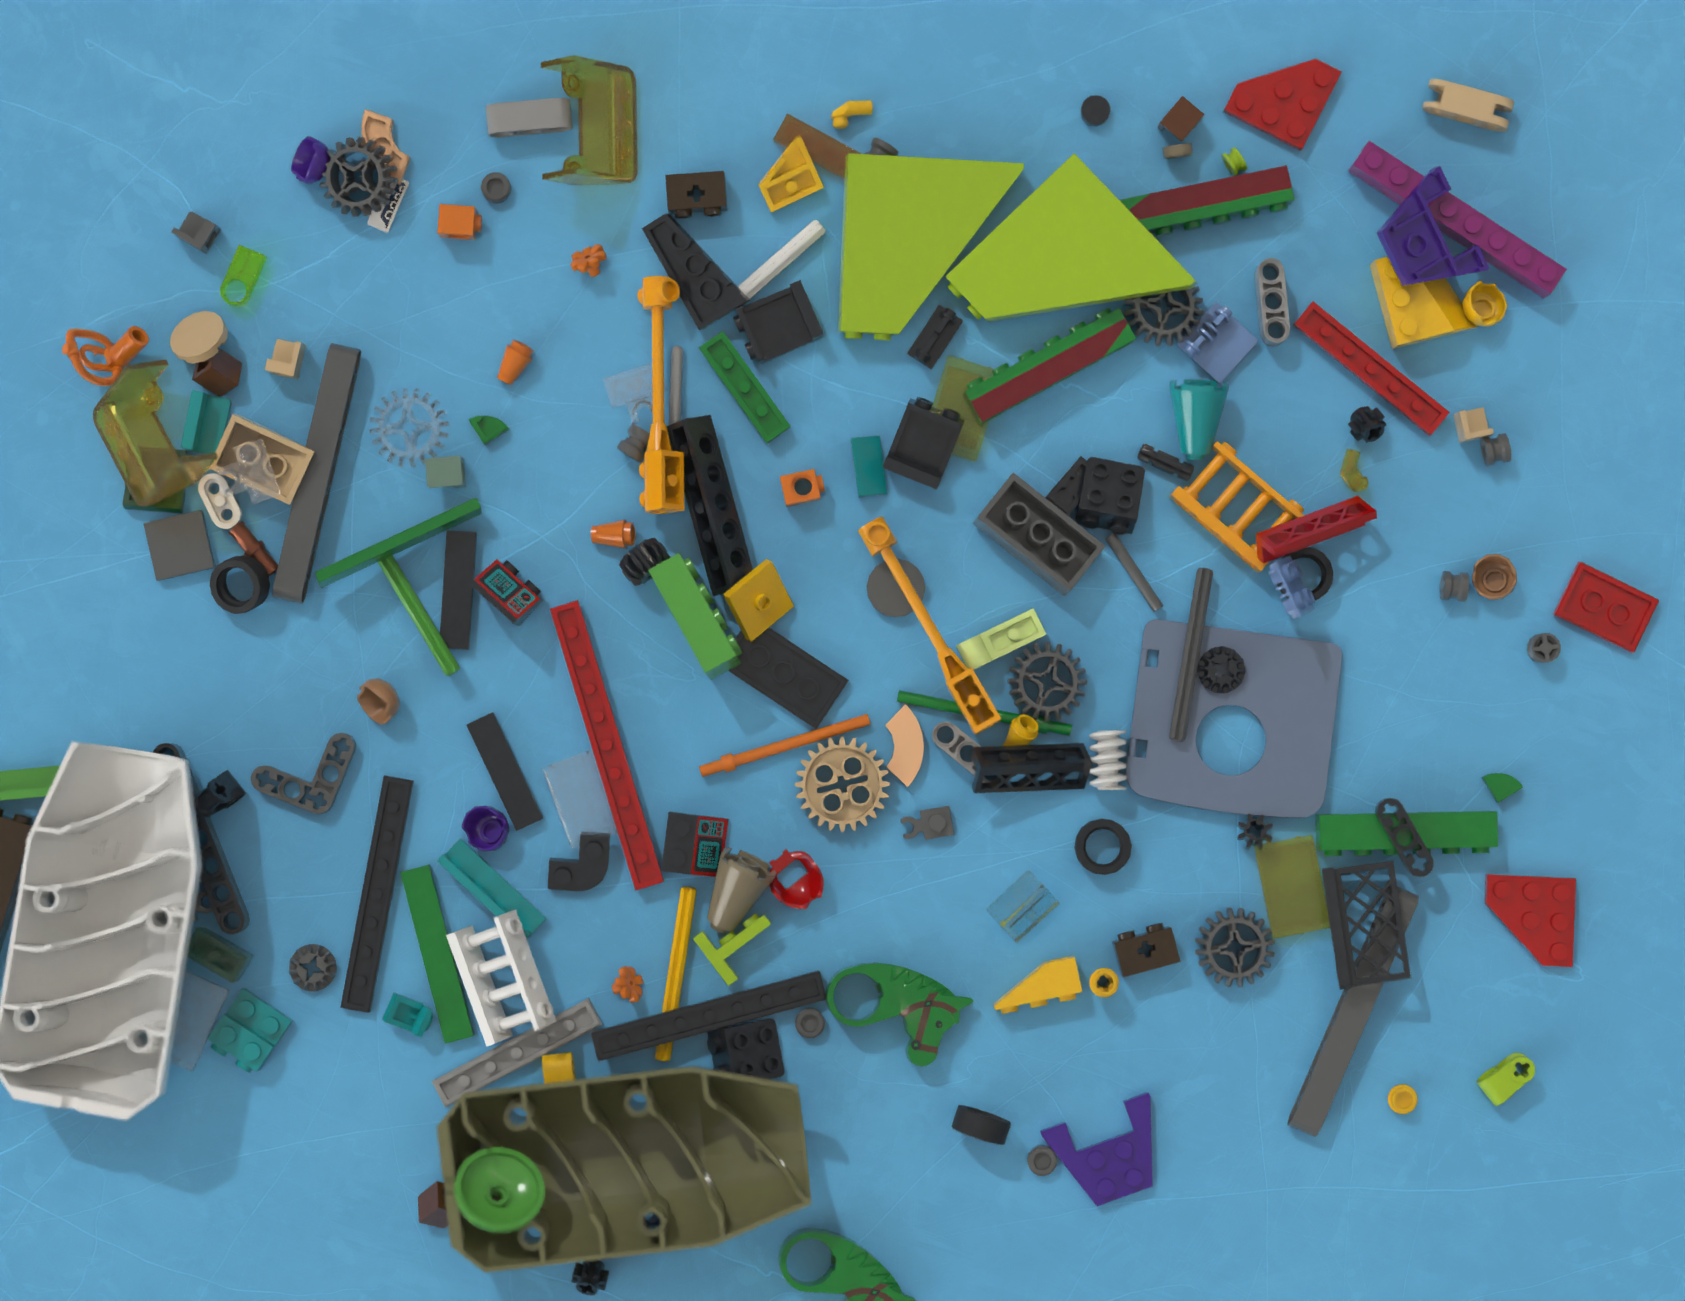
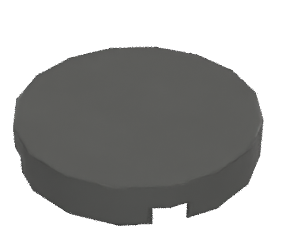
M898 559L922 601L925 592L922 574L909 561ZM884 561L877 565L869 575L867 583L868 599L873 607L883 615L894 618L906 616L913 612L886 562Z

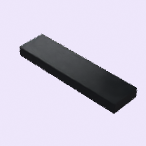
M447 531L440 635L449 649L469 650L474 588L470 583L473 581L475 573L476 532Z
M494 712L466 724L515 830L518 831L543 819L542 813Z

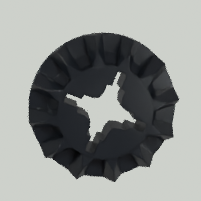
M1225 646L1211 648L1203 654L1198 664L1200 681L1208 690L1215 693H1228L1235 690L1242 683L1246 672L1243 658L1234 649ZM1228 659L1227 670L1232 677L1223 674L1217 680H1214L1217 676V669L1211 662L1221 665Z

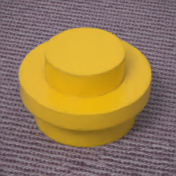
M1399 1084L1389 1091L1387 1101L1389 1107L1394 1112L1407 1114L1414 1110L1418 1098L1412 1087Z

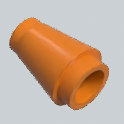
M513 339L511 344L506 346L497 378L509 385H513L514 381L533 359L531 355L534 350Z
M626 519L591 527L592 543L625 549L635 544V525L633 522H627Z

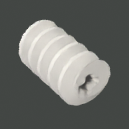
M1097 731L1089 734V738L1098 741V743L1089 746L1091 751L1098 753V755L1090 758L1092 763L1098 765V767L1090 769V774L1098 776V779L1090 781V785L1098 788V790H1127V787L1118 784V782L1127 779L1126 775L1118 773L1119 770L1127 767L1126 763L1118 761L1119 758L1126 756L1125 751L1118 749L1119 746L1126 744V740L1119 738L1118 735L1126 731Z

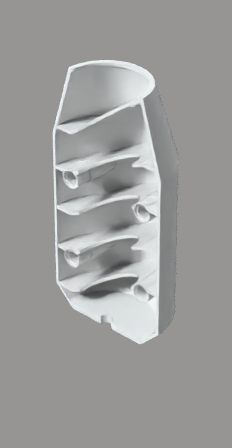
M71 742L27 837L0 1000V1080L13 1099L59 1108H72L80 1112L128 1120L165 1093L202 871L189 760L135 749Z

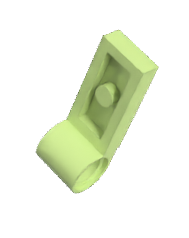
M1033 608L956 645V648L968 669L972 667L974 670L1045 636L1046 632Z

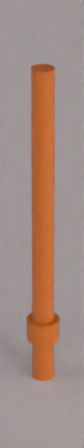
M864 714L736 755L729 753L720 756V760L700 765L699 769L702 777L724 770L725 773L737 770V766L871 724L868 714Z

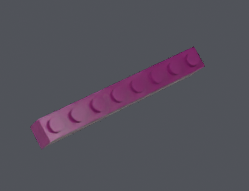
M1371 141L1365 144L1348 172L1399 205L1425 177ZM1449 192L1428 203V207L1440 232L1467 249L1479 245L1488 263L1543 299L1552 293L1567 270Z

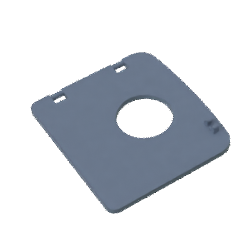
M1159 619L1149 621L1143 630L1126 763V781L1129 787L1136 794L1143 797L1219 812L1251 814L1255 816L1263 814L1268 817L1305 818L1315 814L1322 807L1325 799L1342 662L1340 647L1329 642L1204 626L1199 661L1203 654L1211 648L1225 646L1234 649L1243 658L1246 672L1242 683L1235 690L1228 693H1215L1208 690L1202 684L1197 667L1186 739L1180 742L1171 740L1169 734L1188 623ZM1149 650L1159 651L1157 668L1147 667ZM1228 659L1221 665L1211 662L1217 669V676L1214 680H1217L1223 674L1232 677L1227 670ZM1221 706H1239L1250 711L1259 720L1264 730L1265 748L1261 759L1252 769L1239 775H1224L1213 771L1203 762L1197 751L1196 733L1200 722L1210 711ZM1137 740L1147 741L1145 758L1135 757Z

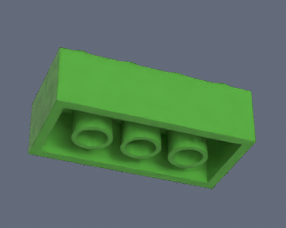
M680 553L649 569L650 575L709 679L713 680L740 665L741 661L738 656L743 653L732 634L726 636L724 630L728 629V626L719 610L715 609L712 611L710 605L714 601L703 583L697 584L696 580L700 576L690 558L688 557L684 560Z

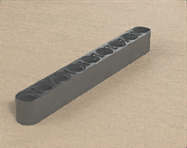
M331 343L329 346L306 447L315 452L293 499L272 595L274 598L300 604L305 600L359 369L361 349Z
M1391 886L1386 891L1390 896H1392ZM1397 886L1405 934L1418 904L1419 896ZM1384 896L1377 912L1387 919L1394 910V903ZM1375 916L1369 932L1375 935L1384 921ZM1394 916L1391 922L1397 926L1396 916ZM1389 925L1385 927L1378 939L1391 948L1399 938L1398 932ZM1366 936V939L1360 950L1361 952L1371 940L1369 936ZM1375 941L1365 955L1379 965L1389 951ZM1392 954L1382 968L1389 972L1395 955ZM1362 958L1355 967L1356 979L1370 977L1376 967ZM1379 970V972L1376 974V976L1385 975V974L1382 973L1380 970ZM1383 983L1354 986L1343 990L1292 1108L1287 1123L1288 1126L1313 1137L1318 1135Z

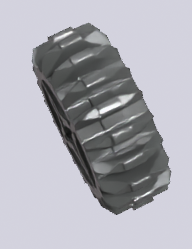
M358 137L356 142L353 138H346L345 144L337 142L335 144L337 151L333 149L327 151L331 160L325 164L327 167L326 172L322 173V176L326 177V182H322L319 185L321 188L329 189L324 195L325 199L334 198L331 206L333 208L341 206L342 214H348L351 211L353 217H359L361 212L364 216H370L372 210L380 212V202L384 205L390 203L386 193L391 195L396 193V190L390 187V183H398L399 181L398 178L391 177V172L397 171L398 168L396 166H388V163L393 159L392 155L383 156L386 148L384 146L376 148L375 140L370 139L366 143L364 137ZM358 152L368 156L366 161H361L358 165L346 160L350 155ZM376 167L378 170V184L373 180V172ZM340 170L344 174V182L341 186L339 182ZM356 172H362V176H359L363 177L362 182L355 181V178H358L355 177ZM359 189L371 194L370 197L360 202L349 198L351 193H356Z
M1197 286L1192 289L1179 290L1185 298L1186 305L1176 302L1171 292L1161 293L1159 297L1148 298V300L1141 299V297L1125 299L1124 304L1133 306V308L1125 310L1124 316H1134V319L1130 320L1128 324L1130 327L1138 324L1139 328L1134 333L1137 337L1143 331L1147 333L1144 338L1145 343H1148L1152 336L1156 337L1155 346L1159 347L1161 345L1162 338H1165L1167 346H1172V336H1175L1176 340L1181 343L1184 341L1182 331L1186 335L1191 336L1193 330L1189 324L1198 327L1200 321L1194 318L1193 315L1201 316L1203 314L1202 309L1195 307V305L1203 302V298H1193V295L1200 290ZM1165 297L1166 306L1171 307L1172 310L1168 309L1162 317L1161 308L1156 307L1155 304H1160ZM1140 308L1154 314L1156 328L1146 322ZM1186 315L1182 324L1173 329L1165 330V324L1169 316Z
M1046 642L1044 645L1045 651L1041 652L1039 644L1036 643L1033 645L1035 654L1032 655L1026 648L1023 650V654L1027 658L1025 661L1018 656L1014 659L1021 666L1019 669L1015 667H1010L1009 672L1017 674L1016 679L1010 678L1007 680L1008 684H1016L1017 689L1009 691V695L1019 694L1020 698L1014 702V705L1018 706L1024 702L1026 704L1022 710L1024 715L1032 708L1035 710L1032 718L1035 720L1038 719L1040 712H1044V721L1046 722L1050 720V712H1054L1055 719L1060 720L1061 714L1059 710L1063 709L1067 715H1070L1072 711L1068 704L1071 703L1075 707L1080 705V702L1074 699V696H1085L1086 693L1083 690H1078V685H1087V680H1078V675L1084 674L1086 670L1085 668L1075 669L1074 666L1080 663L1081 660L1079 657L1075 658L1072 662L1068 659L1073 652L1071 649H1068L1062 655L1060 654L1062 650L1061 644H1057L1053 652L1051 651L1050 642ZM1043 657L1050 658L1049 664L1043 673L1026 670L1034 660ZM1059 661L1068 669L1071 676V685L1058 679L1056 672ZM1052 667L1051 680L1062 687L1054 686L1052 688L1049 686V690H1046L1042 697L1043 683L1033 678V676L1037 678L1041 676L1046 677L1045 673H1050ZM1023 678L1035 683L1038 688L1035 703L1027 696L1024 690ZM1056 690L1068 693L1061 703L1050 707L1044 706L1050 692Z
M1231 907L1227 908V917L1225 918L1221 911H1216L1215 915L1218 921L1214 922L1213 919L1207 917L1206 922L1211 926L1210 929L1207 930L1204 927H1199L1198 929L1201 933L1206 934L1205 939L1195 938L1196 943L1204 944L1203 949L1195 950L1196 955H1205V958L1198 962L1199 966L1202 967L1209 964L1210 966L1206 969L1205 974L1210 976L1216 971L1217 973L1214 977V982L1220 983L1225 976V986L1231 987L1233 978H1236L1238 987H1243V977H1246L1247 981L1253 984L1254 978L1252 973L1255 972L1259 977H1263L1264 973L1259 969L1260 965L1267 968L1271 966L1269 962L1264 960L1265 955L1269 957H1274L1275 952L1266 950V946L1274 945L1275 941L1273 939L1265 940L1264 938L1272 932L1271 929L1265 928L1260 930L1265 920L1260 918L1253 923L1256 913L1252 911L1244 918V908H1239L1236 916H1234ZM1236 923L1247 925L1254 932L1257 940H1242ZM1227 925L1228 930H1226L1227 937L1225 941L1211 946L1218 930ZM1234 938L1237 943L1248 945L1243 946L1241 951L1238 950L1239 953L1236 956L1232 951L1223 949L1228 948V945L1231 944ZM1258 949L1254 961L1248 967L1242 969L1244 955L1248 951ZM1212 955H1228L1233 965V971H1226L1219 967Z

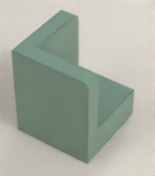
M459 455L425 459L427 486L429 488L466 487L463 457Z

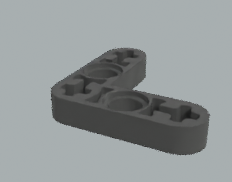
M346 733L333 735L328 741L312 783L267 765L259 766L253 771L251 783L258 791L315 814L326 813L332 808L355 753V740ZM345 738L347 739L346 745L350 747L348 751H342L339 759L345 760L344 764L328 760L329 755L336 757L338 748L334 746L335 742L342 741ZM328 765H334L339 771V776L334 782H328L323 777V770ZM269 771V777L276 781L280 780V775L283 776L284 779L279 784L278 793L274 792V789L277 787L276 785L267 783L264 787L261 786L262 781L258 779V775ZM290 781H295L300 786V794L296 798H289L285 794V786ZM307 786L311 787L308 794L313 796H319L321 793L324 794L323 799L327 801L326 806L322 805L317 809L315 807L316 802L310 799H306L305 804L301 803V800L306 795Z

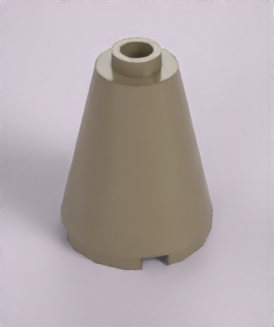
M729 847L723 848L720 854L707 916L708 921L711 923L710 927L720 933L733 931L776 876L775 870L771 873L768 871L769 864L742 850L739 851L738 855L730 853L732 848Z

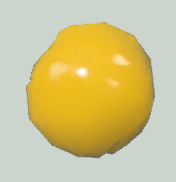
M1478 281L1465 293L1462 307L1464 315L1470 322L1478 326L1489 327L1496 325L1503 319L1507 303L1505 295L1497 288L1496 284H1486Z

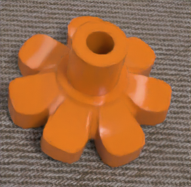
M595 244L592 248L589 246L582 249V253L579 251L574 252L571 256L573 261L570 263L573 271L579 270L580 273L588 271L589 275L594 277L600 273L598 266L601 261L606 260L607 255L602 245Z
M623 966L618 970L620 977L615 978V983L612 984V991L616 995L620 994L622 999L628 998L630 1003L638 1002L643 993L642 988L639 986L643 984L642 976H635L636 970L633 967Z

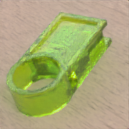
M238 245L220 287V294L225 302L235 307L248 303L267 259L265 255ZM233 281H241L246 286L245 296L237 302L230 301L226 296V288Z

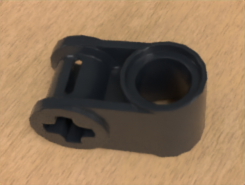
M226 770L207 784V788L193 796L195 811L204 817H211L222 809H227L235 804L246 792L229 770Z

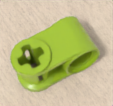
M1512 1053L1495 1067L1483 1073L1476 1083L1491 1102L1498 1106L1507 1101L1519 1088L1534 1077L1535 1065L1524 1054ZM1517 1062L1522 1064L1524 1070L1522 1073L1516 1071L1515 1064Z

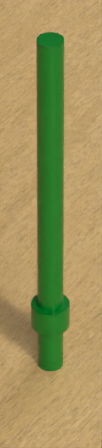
M901 690L898 692L897 702L963 715L955 701ZM997 710L1001 717L999 721L1001 723L1011 724L1014 718L1021 715ZM1041 715L1036 720L1039 726L1038 733L1046 734L1047 732L1070 736L1072 724L1051 720L1046 722L1044 721V716Z

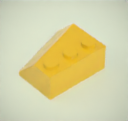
M1388 257L1376 259L1370 264L1392 349L1477 328V325L1470 322L1464 315L1462 302L1446 278L1402 286Z

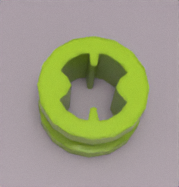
M1233 147L1230 149L1231 152L1229 154L1223 153L1221 158L1232 176H1237L1239 170L1246 171L1248 168L1240 152Z

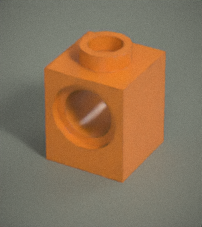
M439 204L437 233L441 238L476 240V232L481 233L482 215H478L475 206Z
M814 469L780 476L786 507L821 500L820 493L825 492L822 475L816 476ZM798 481H809L812 485L810 493L799 495L795 491V484Z

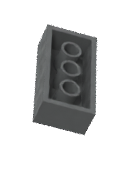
M1015 473L1011 474L973 523L1064 597L1071 591L1105 548L1102 542Z

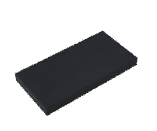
M771 628L766 629L752 642L745 639L742 631L735 638L743 654L738 656L741 664L732 668L729 672L817 729L849 680Z

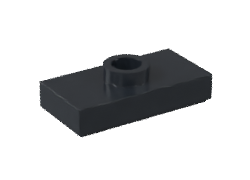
M1082 456L1045 497L1068 516L1079 504L1087 464V460Z

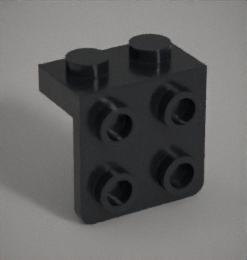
M1090 457L1086 464L1075 522L1089 529L1103 528L1111 530L1115 534H1132L1138 518L1145 469L1137 465Z
M763 1019L707 1032V1046L712 1055L713 1070L764 1079H773L784 1074L776 1023L773 1019Z

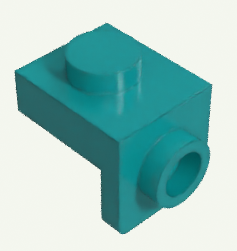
M394 992L382 1020L408 1030L415 1036L422 1037L424 1031H427L432 1024L433 1010L422 1002Z

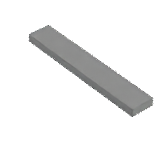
M588 998L555 1015L556 1022L538 1030H534L533 1027L431 1081L445 1108L457 1102L464 1092L478 1091L542 1057V1055H546L602 1025L603 1023L590 999Z

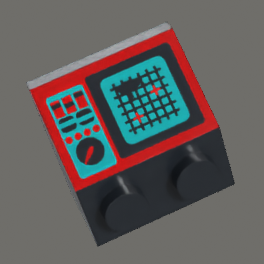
M496 559L473 579L470 585L513 624L520 626L543 601L538 596L541 590L529 579L525 583L516 576L520 571L508 560L502 563Z
M670 811L668 813L661 871L716 877L720 854L723 848H725L729 819Z

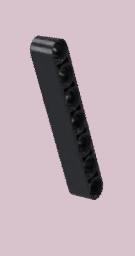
M174 743L160 744L153 751V753L163 754L164 750L170 748L175 753V757L187 759L183 749ZM190 768L194 796L200 791ZM196 813L198 831L203 830L208 836L207 843L203 847L200 846L202 859L200 880L221 930L227 934L240 933L249 925V913L211 818ZM210 857L215 858L219 864V868L214 874L206 869V862ZM220 885H225L230 891L229 898L226 901L220 900L217 896V889ZM232 912L237 913L241 919V923L236 929L232 928L227 920Z

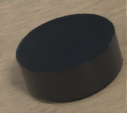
M1090 96L1085 99L1081 106V117L1090 126H1100L1107 121L1110 115V105L1102 96Z

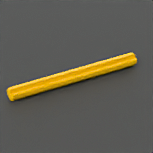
M683 886L680 890L662 1012L679 1008L697 892L693 887ZM673 1041L656 1046V1060L670 1061Z

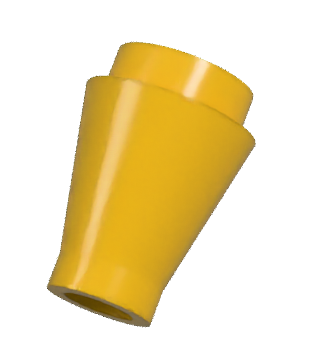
M1024 714L1014 718L1002 746L1028 745L1038 735L1039 726L1036 720Z
M1097 969L1090 977V989L1099 997H1110L1118 989V976L1111 969ZM1101 976L1107 978V983L1104 986H1099L1097 983Z

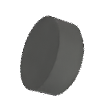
M493 172L486 175L482 180L481 191L488 201L501 203L509 197L511 184L505 175Z
M814 1008L803 1009L798 1013L795 1020L798 1033L806 1038H814L820 1035L825 1025L822 1013Z
M1038 1145L1028 1153L1027 1163L1034 1174L1046 1176L1056 1168L1057 1157L1050 1147Z

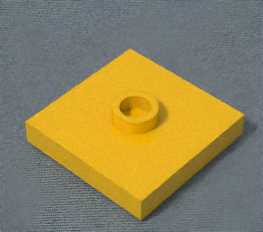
M767 559L723 594L745 639L751 642L794 607L773 562Z

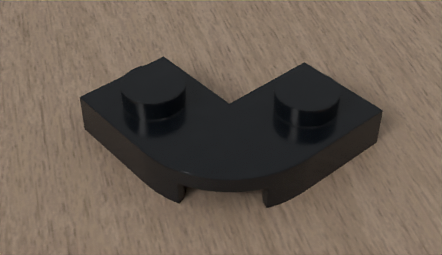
M581 831L579 860L550 858L548 889L585 891L597 886L605 877L608 869L611 833Z

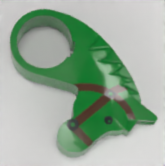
M876 962L861 963L839 970L828 982L825 993L826 1004L830 1013L837 1020L849 1026H866L901 1015L905 1031L910 1036L906 1046V1056L911 1063L918 1066H927L935 1060L942 1035L954 1023H959L960 1009L973 1002L971 998L955 996L948 988L926 975L905 967ZM853 973L865 974L873 982L878 983L876 987L881 995L878 996L874 1010L861 1019L845 1018L838 1012L834 1004L833 997L836 985L842 978Z
M800 1229L791 1233L780 1247L778 1261L785 1280L797 1290L813 1293L845 1294L844 1301H916L913 1297L902 1293L891 1273L871 1253L855 1241L839 1233L825 1229ZM803 1239H817L829 1247L832 1253L831 1264L833 1266H830L828 1271L815 1281H800L794 1278L787 1270L786 1259L788 1252L794 1244Z

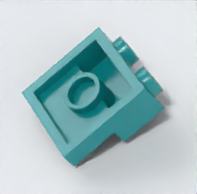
M243 988L226 1014L222 1016L208 1037V1040L213 1043L211 1048L218 1054L226 1056L229 1053L237 1058L235 1064L242 1070L250 1073L253 1069L257 1072L261 1070L293 1020Z

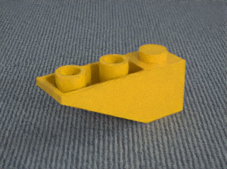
M1072 955L1044 961L994 1002V1009H1001V1013L1005 1014L1018 1011V1005L1030 1003V1008L1047 1005V999L1059 997V1002L1076 999V993L1082 992L1075 957Z

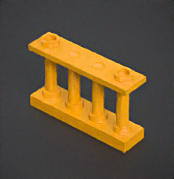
M1216 441L1212 446V450L1217 455L1189 487L1185 486L1184 489L1180 486L1176 487L1169 495V498L1258 573L1269 562L1263 564L1257 558V546L1255 544L1249 546L1242 540L1244 530L1270 500L1284 511L1270 528L1304 516L1302 514L1304 509L1293 499H1290L1288 502L1235 456L1237 451L1226 442L1220 444ZM1227 462L1239 474L1213 505H1208L1205 508L1197 501L1199 498L1198 494L1224 463ZM1249 481L1262 493L1234 525L1230 524L1227 527L1219 520L1222 517L1220 513Z

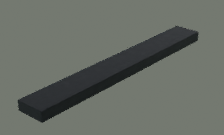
M386 775L383 777L340 1008L367 1013L371 1012L413 789V780Z
M817 970L591 1031L590 1033L597 1059L602 1061L826 1000V994L820 971Z

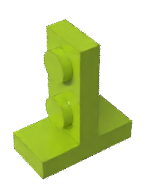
M756 913L742 923L745 929L737 935L731 931L718 942L721 944V947L718 949L704 930L693 938L728 986L739 977L726 961V958L771 925V921L765 914L761 917Z

